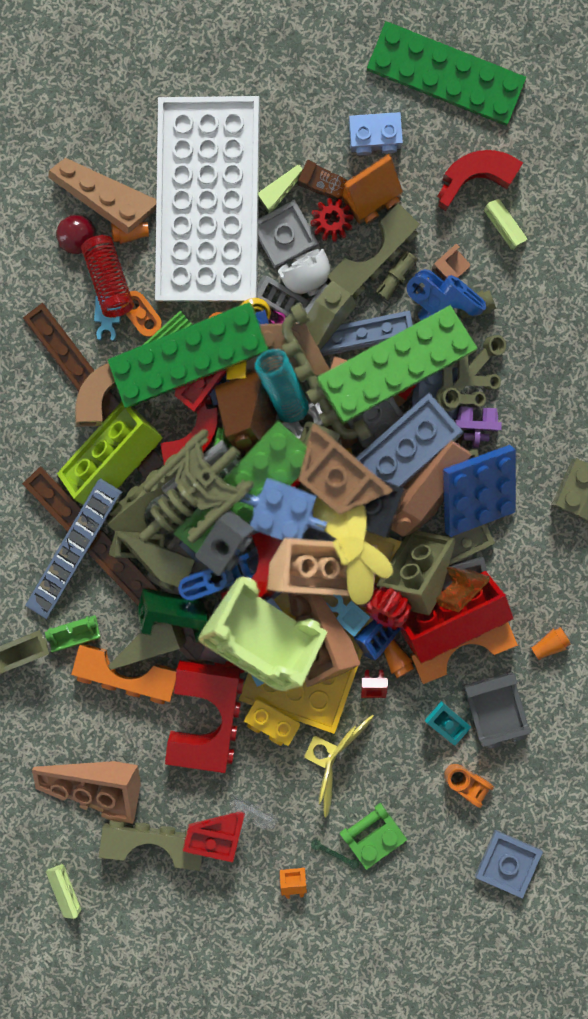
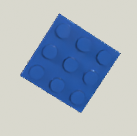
M508 445L443 469L445 533L452 537L516 512V449Z

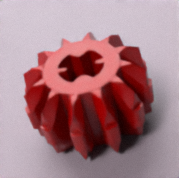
M328 198L327 206L319 202L318 208L320 211H312V215L317 219L311 220V226H318L314 231L315 235L324 232L323 241L328 239V235H332V241L337 242V234L345 239L347 235L344 230H352L353 226L348 222L352 221L354 216L346 214L350 210L349 205L344 206L342 209L340 208L342 204L340 199L337 200L336 205H332V199ZM332 215L336 216V221L339 222L329 225L326 218H331Z
M381 587L374 591L367 603L366 611L370 614L371 619L377 621V624H382L385 628L390 627L396 630L407 622L412 606L407 602L408 599L400 595V592H395L393 588Z

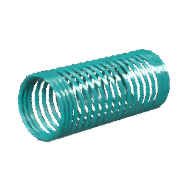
M272 349L262 353L255 362V369L280 420L286 423H293L303 419L309 411V403L286 353L280 349ZM279 356V357L271 358V359L265 361L266 359H268V358H270V357ZM280 359V360L273 361V362L267 364V365L262 369V367H263L267 362H269V361H271V360ZM281 362V363H279V364H274V365L268 367V368L264 371V369H265L267 366H269V365H271V364H273V363ZM283 365V366H280V367H275V368L271 369L268 373H266L270 368H272V367H274V366ZM302 406V408H301L298 412H296V413H294V414H291V415H283V414L293 413V412L297 411V410ZM296 408L295 410L290 411V412H281V411H289V410H292V409Z

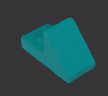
M442 700L424 720L454 746L471 728L466 721L452 711Z

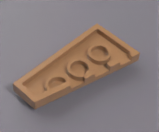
M64 158L49 170L48 178L126 234L131 232L156 210L157 199L67 158Z

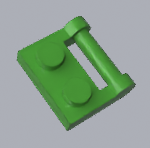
M382 803L376 805L374 811L348 830L345 828L339 832L366 870L407 841L406 836ZM382 818L385 821L383 825L358 843L355 841V836L377 820Z

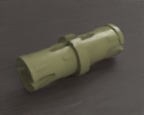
M404 251L395 266L387 271L388 275L378 289H376L375 293L389 301L398 286L406 281L405 277L415 263H417L418 259L410 252Z

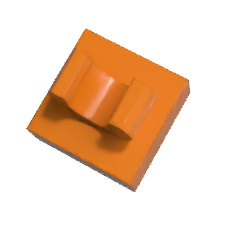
M305 868L280 870L281 895H285L286 899H290V895L299 894L300 898H303L304 894L307 893Z

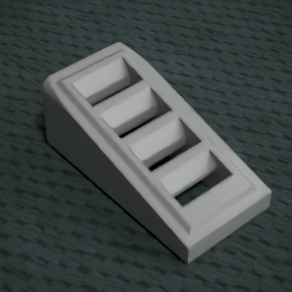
M263 275L257 285L256 298L263 299L267 302L270 309L281 312L286 317L291 314L289 310L295 300L299 301L304 309L309 303V300L292 292L268 276ZM269 284L272 287L269 290L266 298L262 297V294L264 293L267 285ZM278 289L281 292L275 303H272L271 300ZM288 295L290 298L283 309L280 305L285 296Z

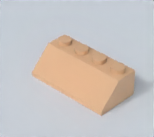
M285 538L269 565L268 590L350 596L346 581L347 565L343 566L333 542Z

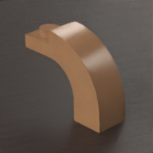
M109 363L93 371L82 384L75 405V427L101 426L102 399L108 391L117 387Z

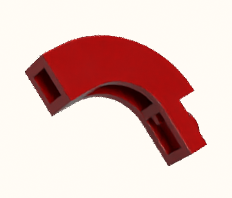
M480 150L464 155L455 161L445 172L442 180L450 185L444 184L437 195L441 199L438 207L447 211L460 188L466 182L476 178L489 179L507 190L523 162L497 150Z
M210 395L197 411L196 424L186 437L176 441L161 443L164 465L170 456L177 454L202 429H206L209 432L207 436L208 441L202 446L203 454L212 444L219 424V412L217 408L208 409L207 405H212Z
M258 532L252 535L258 551L259 563L251 579L256 582V587L259 589L258 597L265 600L276 592L275 590H268L269 565L283 540ZM228 591L221 593L222 599H224Z

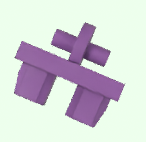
M461 406L458 409L457 419L454 421L463 430H473V433L463 434V440L472 441L473 448H479L480 441L489 442V434H480V430L499 431L502 422H498L497 408H483L482 421H473V407Z

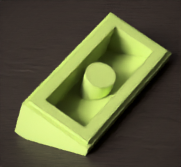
M499 199L491 201L486 205L484 212L511 250H514L527 240V237Z
M61 864L48 869L46 874L62 915L65 918H77L81 907L65 866Z

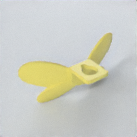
M318 497L313 506V517L327 522L325 531L336 539L333 544L343 566L347 565L346 581L350 598L356 604H365L369 602L373 595L374 573L382 578H389L393 574L391 563L378 549L364 542L366 532L364 505L356 506L349 511L338 514Z
M374 715L368 717L356 729V726H354L338 746L318 736H314L307 749L305 758L326 769L319 795V804L324 797L325 818H327L331 807L332 765L335 758L363 732L372 721ZM319 744L324 745L327 748V752L330 753L328 758H316L314 748Z

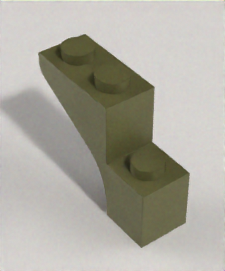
M40 630L0 646V674L50 654L47 649V641L42 636Z

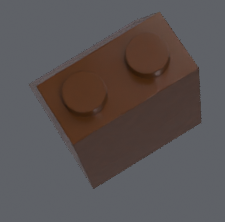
M256 370L246 374V378L232 379L214 386L225 436L232 446L240 452L239 455L242 458L274 426L277 412Z

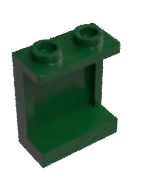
M146 588L142 590L137 608L141 634L151 635L154 622L193 628L195 641L201 644L198 638L209 621L207 620V609H204L202 599L186 600L177 594Z

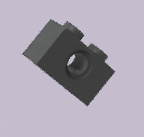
M230 510L218 519L195 557L219 576L227 569L232 571L240 561L237 557L240 551L243 553L251 544L250 536L255 529Z

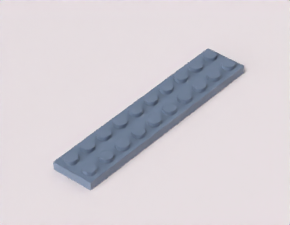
M428 393L359 454L356 459L379 479L403 487L450 441L457 440L464 432L435 398ZM311 527L304 532L302 537L303 540L329 542L336 540L325 530L322 532ZM256 547L248 553L250 558L246 559L251 574L256 572L259 563ZM276 591V592L271 596L272 599L274 600V599H275L276 597H278L282 592H281V591Z

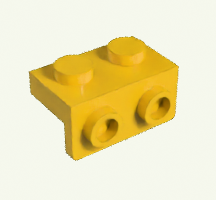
M258 699L255 700L244 718V722L247 723L246 726L256 733L264 732L269 735V740L280 746L282 744L289 746L300 727L298 721Z

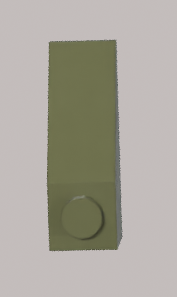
M333 281L329 283L314 302L308 313L310 321L306 323L320 350L356 307L352 294Z
M118 531V538L149 573L160 580V586L174 590L175 586L179 587L180 581L184 577L189 576L195 560Z
M154 622L151 635L140 633L108 665L110 670L180 649L186 643L181 626Z

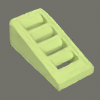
M300 165L295 166L258 192L259 201L268 214L274 211L297 183L303 170Z

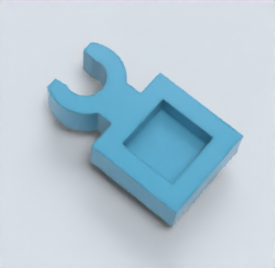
M96 296L94 321L101 323L96 333L97 339L102 340L103 332L110 331L111 341H115L117 333L113 328V323L121 324V316L114 318L105 317L102 314L101 306ZM121 306L117 308H108L107 310L120 309Z
M333 595L338 599V605L331 607L327 604L332 612L339 614L337 620L341 626L355 637L368 622L370 616L354 602L350 601L346 606L343 604L341 595Z

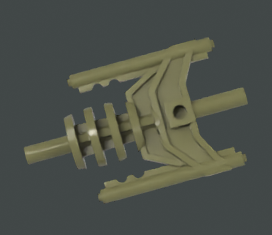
M202 429L190 439L143 486L145 492H155L159 488V483H164L167 476H172L178 470L175 482L178 484L177 488L180 492L178 493L176 490L170 489L167 492L169 499L162 496L158 500L161 508L156 505L152 507L151 513L155 520L139 534L140 538L147 542L162 527L170 532L175 531L177 527L174 522L183 525L186 522L183 514L188 517L193 515L194 510L191 504L200 510L214 507L205 515L204 521L200 520L198 522V527H193L188 531L190 534L188 541L190 543H194L221 516L245 497L254 487L253 481L249 480L247 482L243 480L235 487L225 483L218 475L240 452L232 446L215 464L210 466L205 460L202 446L208 441L207 436L209 432L206 429Z

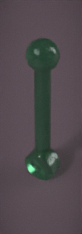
M314 839L311 842L312 849H320L349 864L352 869L359 867L358 860H351L323 846L318 839Z

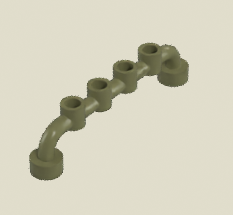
M301 303L292 306V313L285 318L282 324V334L286 342L282 345V348L288 359L295 358L298 367L294 368L299 380L301 382L307 380L311 388L307 391V394L312 404H320L323 412L319 416L326 428L332 426L333 430L341 434L340 437L352 440L358 437L362 441L368 439L372 434L365 420L361 418L353 422L355 428L346 429L316 381L315 372L292 332V327L296 322L302 326L309 322L310 319Z

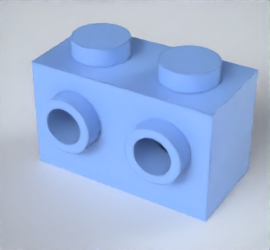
M401 113L349 116L351 152H356L357 155H369L372 151L382 150V153L390 154L397 152V149H401L403 143Z

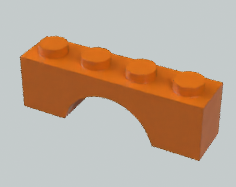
M507 622L503 626L496 627L480 637L467 641L457 648L440 654L422 664L414 653H410L422 684L447 675V664L450 656L455 650L464 645H481L487 648L493 655L518 646L509 623Z
M84 643L79 645L71 675L77 676V681L91 684L92 681L102 683V688L116 691V688L126 690L125 694L140 698L141 694L151 697L150 701L158 704H165V701L170 702L172 700L177 669L155 663L144 675L128 677L118 673L115 669L110 670L107 650Z

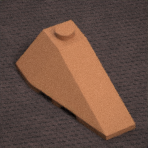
M450 441L417 475L402 487L407 489L393 524V531L404 537L420 529L436 514L444 501L443 469L469 460L471 456L469 451L454 441Z
M288 592L291 614L296 617V621L313 619L321 625L322 629L327 631L305 678L307 687L342 675L361 665L351 639L322 596L312 593Z
M110 761L37 766L32 769L37 790L61 800L69 798L80 803L79 807L85 810L89 807L102 812L101 816L106 819L133 824L141 785L138 765Z

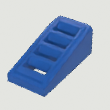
M374 619L354 637V640L364 655L375 661L400 631L399 627L396 630L388 627V630L385 632L382 628L383 625L377 624V621Z

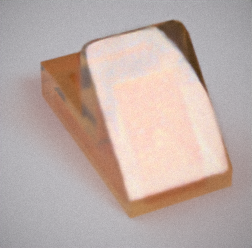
M447 567L452 583L436 598L440 607L459 612L490 581V578L475 571Z

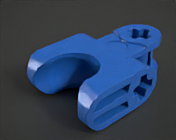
M424 269L416 273L407 284L408 295L423 307L418 312V317L421 321L449 305L452 308L462 309L472 316L480 315L486 309L485 301L460 279L452 275L448 276L445 281H442L434 272Z
M249 554L237 556L240 559L238 564H240L243 575L240 574L238 565H236L232 571L227 569L220 575V582L216 583L211 581L212 574L215 572L208 567L184 577L179 584L180 595L186 600H194L232 586L240 577L251 579L255 573L251 574L246 560L250 558Z

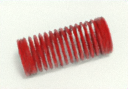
M99 235L86 240L82 244L81 250L98 297L99 305L101 306L102 314L109 318L119 317L130 312L134 307V302L131 298L132 296L130 295L128 284L119 262L120 260L115 251L113 239L107 235ZM103 243H109L108 245L98 246V247L92 249L91 251H88L90 248H92V247H94V246H96V245L103 244ZM129 303L128 305L120 309L107 310L108 308H117Z

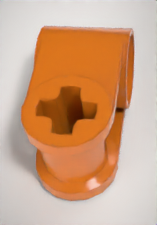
M449 765L444 772L447 784L479 808L483 806L481 802L489 790L494 789L491 783L481 776L472 773L462 765ZM462 772L463 778L460 782H451V777L454 773Z

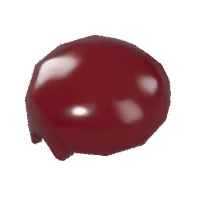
M70 215L64 218L56 230V238L60 248L71 254L83 253L81 250L82 244L89 238L96 236V229L92 221L84 215Z

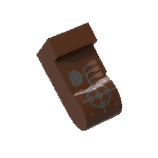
M307 159L298 179V186L337 201L338 199L342 200L344 185L348 180L331 173V171Z

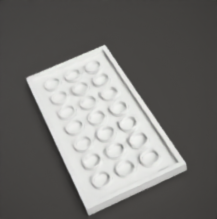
M259 96L158 97L155 301L242 302L257 297Z

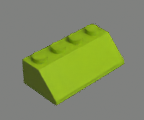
M121 402L59 470L57 475L72 497L84 505L100 478L115 488L120 487L133 470L141 464L143 459L157 447L163 437L133 407L127 409L124 407L123 402Z

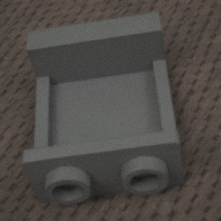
M512 671L463 685L479 742L482 747L487 746V749L499 747L502 745V741L509 739L512 742L524 740L527 738L526 734L532 733L528 726L517 689L516 676Z

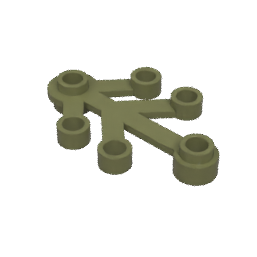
M500 335L487 337L483 343V350L469 366L468 356L457 361L458 379L454 383L452 368L455 363L442 370V387L436 393V401L445 411H452L459 404H470L472 407H482L485 404L486 396L483 392L460 394L465 386L485 387L488 390L500 387L501 379L497 374L487 376L475 375L491 356L501 355L505 352V339ZM491 378L494 380L493 386L490 383ZM476 395L479 397L478 403L475 401Z

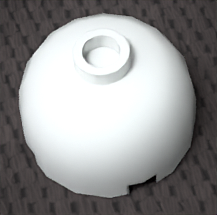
M315 249L294 258L297 261L292 263L291 267L286 263L278 270L282 282L289 290L298 294L308 293L309 296L315 295L322 287L321 285L328 280V275L330 274V264L324 249H321V251Z

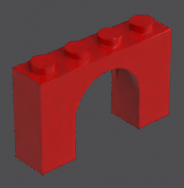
M179 661L174 694L199 697L212 702L219 710L222 722L214 731L207 734L199 735L170 731L165 765L226 773L227 764L232 765L234 749H230V741H235L238 726L233 725L234 717L239 718L241 703L236 702L237 694H242L244 679L239 678L241 669Z

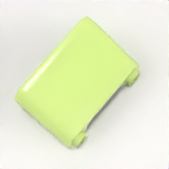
M246 577L238 578L203 628L198 638L199 641L276 690L286 691L302 686L327 631L322 629L321 625L313 619L297 622L258 597L259 589L256 587L255 581Z

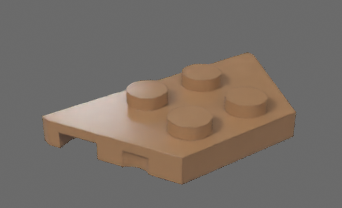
M283 323L260 324L269 350L280 349L284 351L282 345L286 342L282 334ZM295 323L292 327V332L311 364L315 375H322L329 371L330 368L324 360L306 323L302 326L299 323ZM259 356L246 361V374L256 370L255 362ZM279 356L270 357V358L266 359L265 361H267V360H269V359H271V358L279 357ZM294 357L289 359L294 370V368L298 367V364ZM280 359L271 360V361L267 362V363L262 367V369H263L267 364H269V363H271V362H273V361L280 360ZM281 362L273 363V364L267 366V367L264 369V371H265L268 367H270V366H272V365H274V364H279V363H281ZM283 365L274 366V367L270 368L266 373H268L271 369H273V368H275V367H280V366H283Z
M315 423L313 424L299 481L338 514L344 513L375 498L387 495L392 491L388 485Z

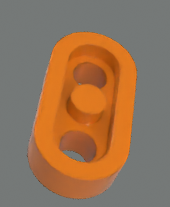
M130 291L133 301H138L139 306L137 309H132L126 315L143 336L151 338L162 328V320L140 292ZM149 320L154 322L152 329L145 327L146 322Z

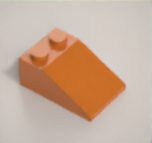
M388 154L347 181L344 185L342 200L346 206L349 205L350 212L358 224L364 221L366 224H369L379 217V211L385 207L387 210H390L400 203L399 198L402 196L403 191L390 155Z

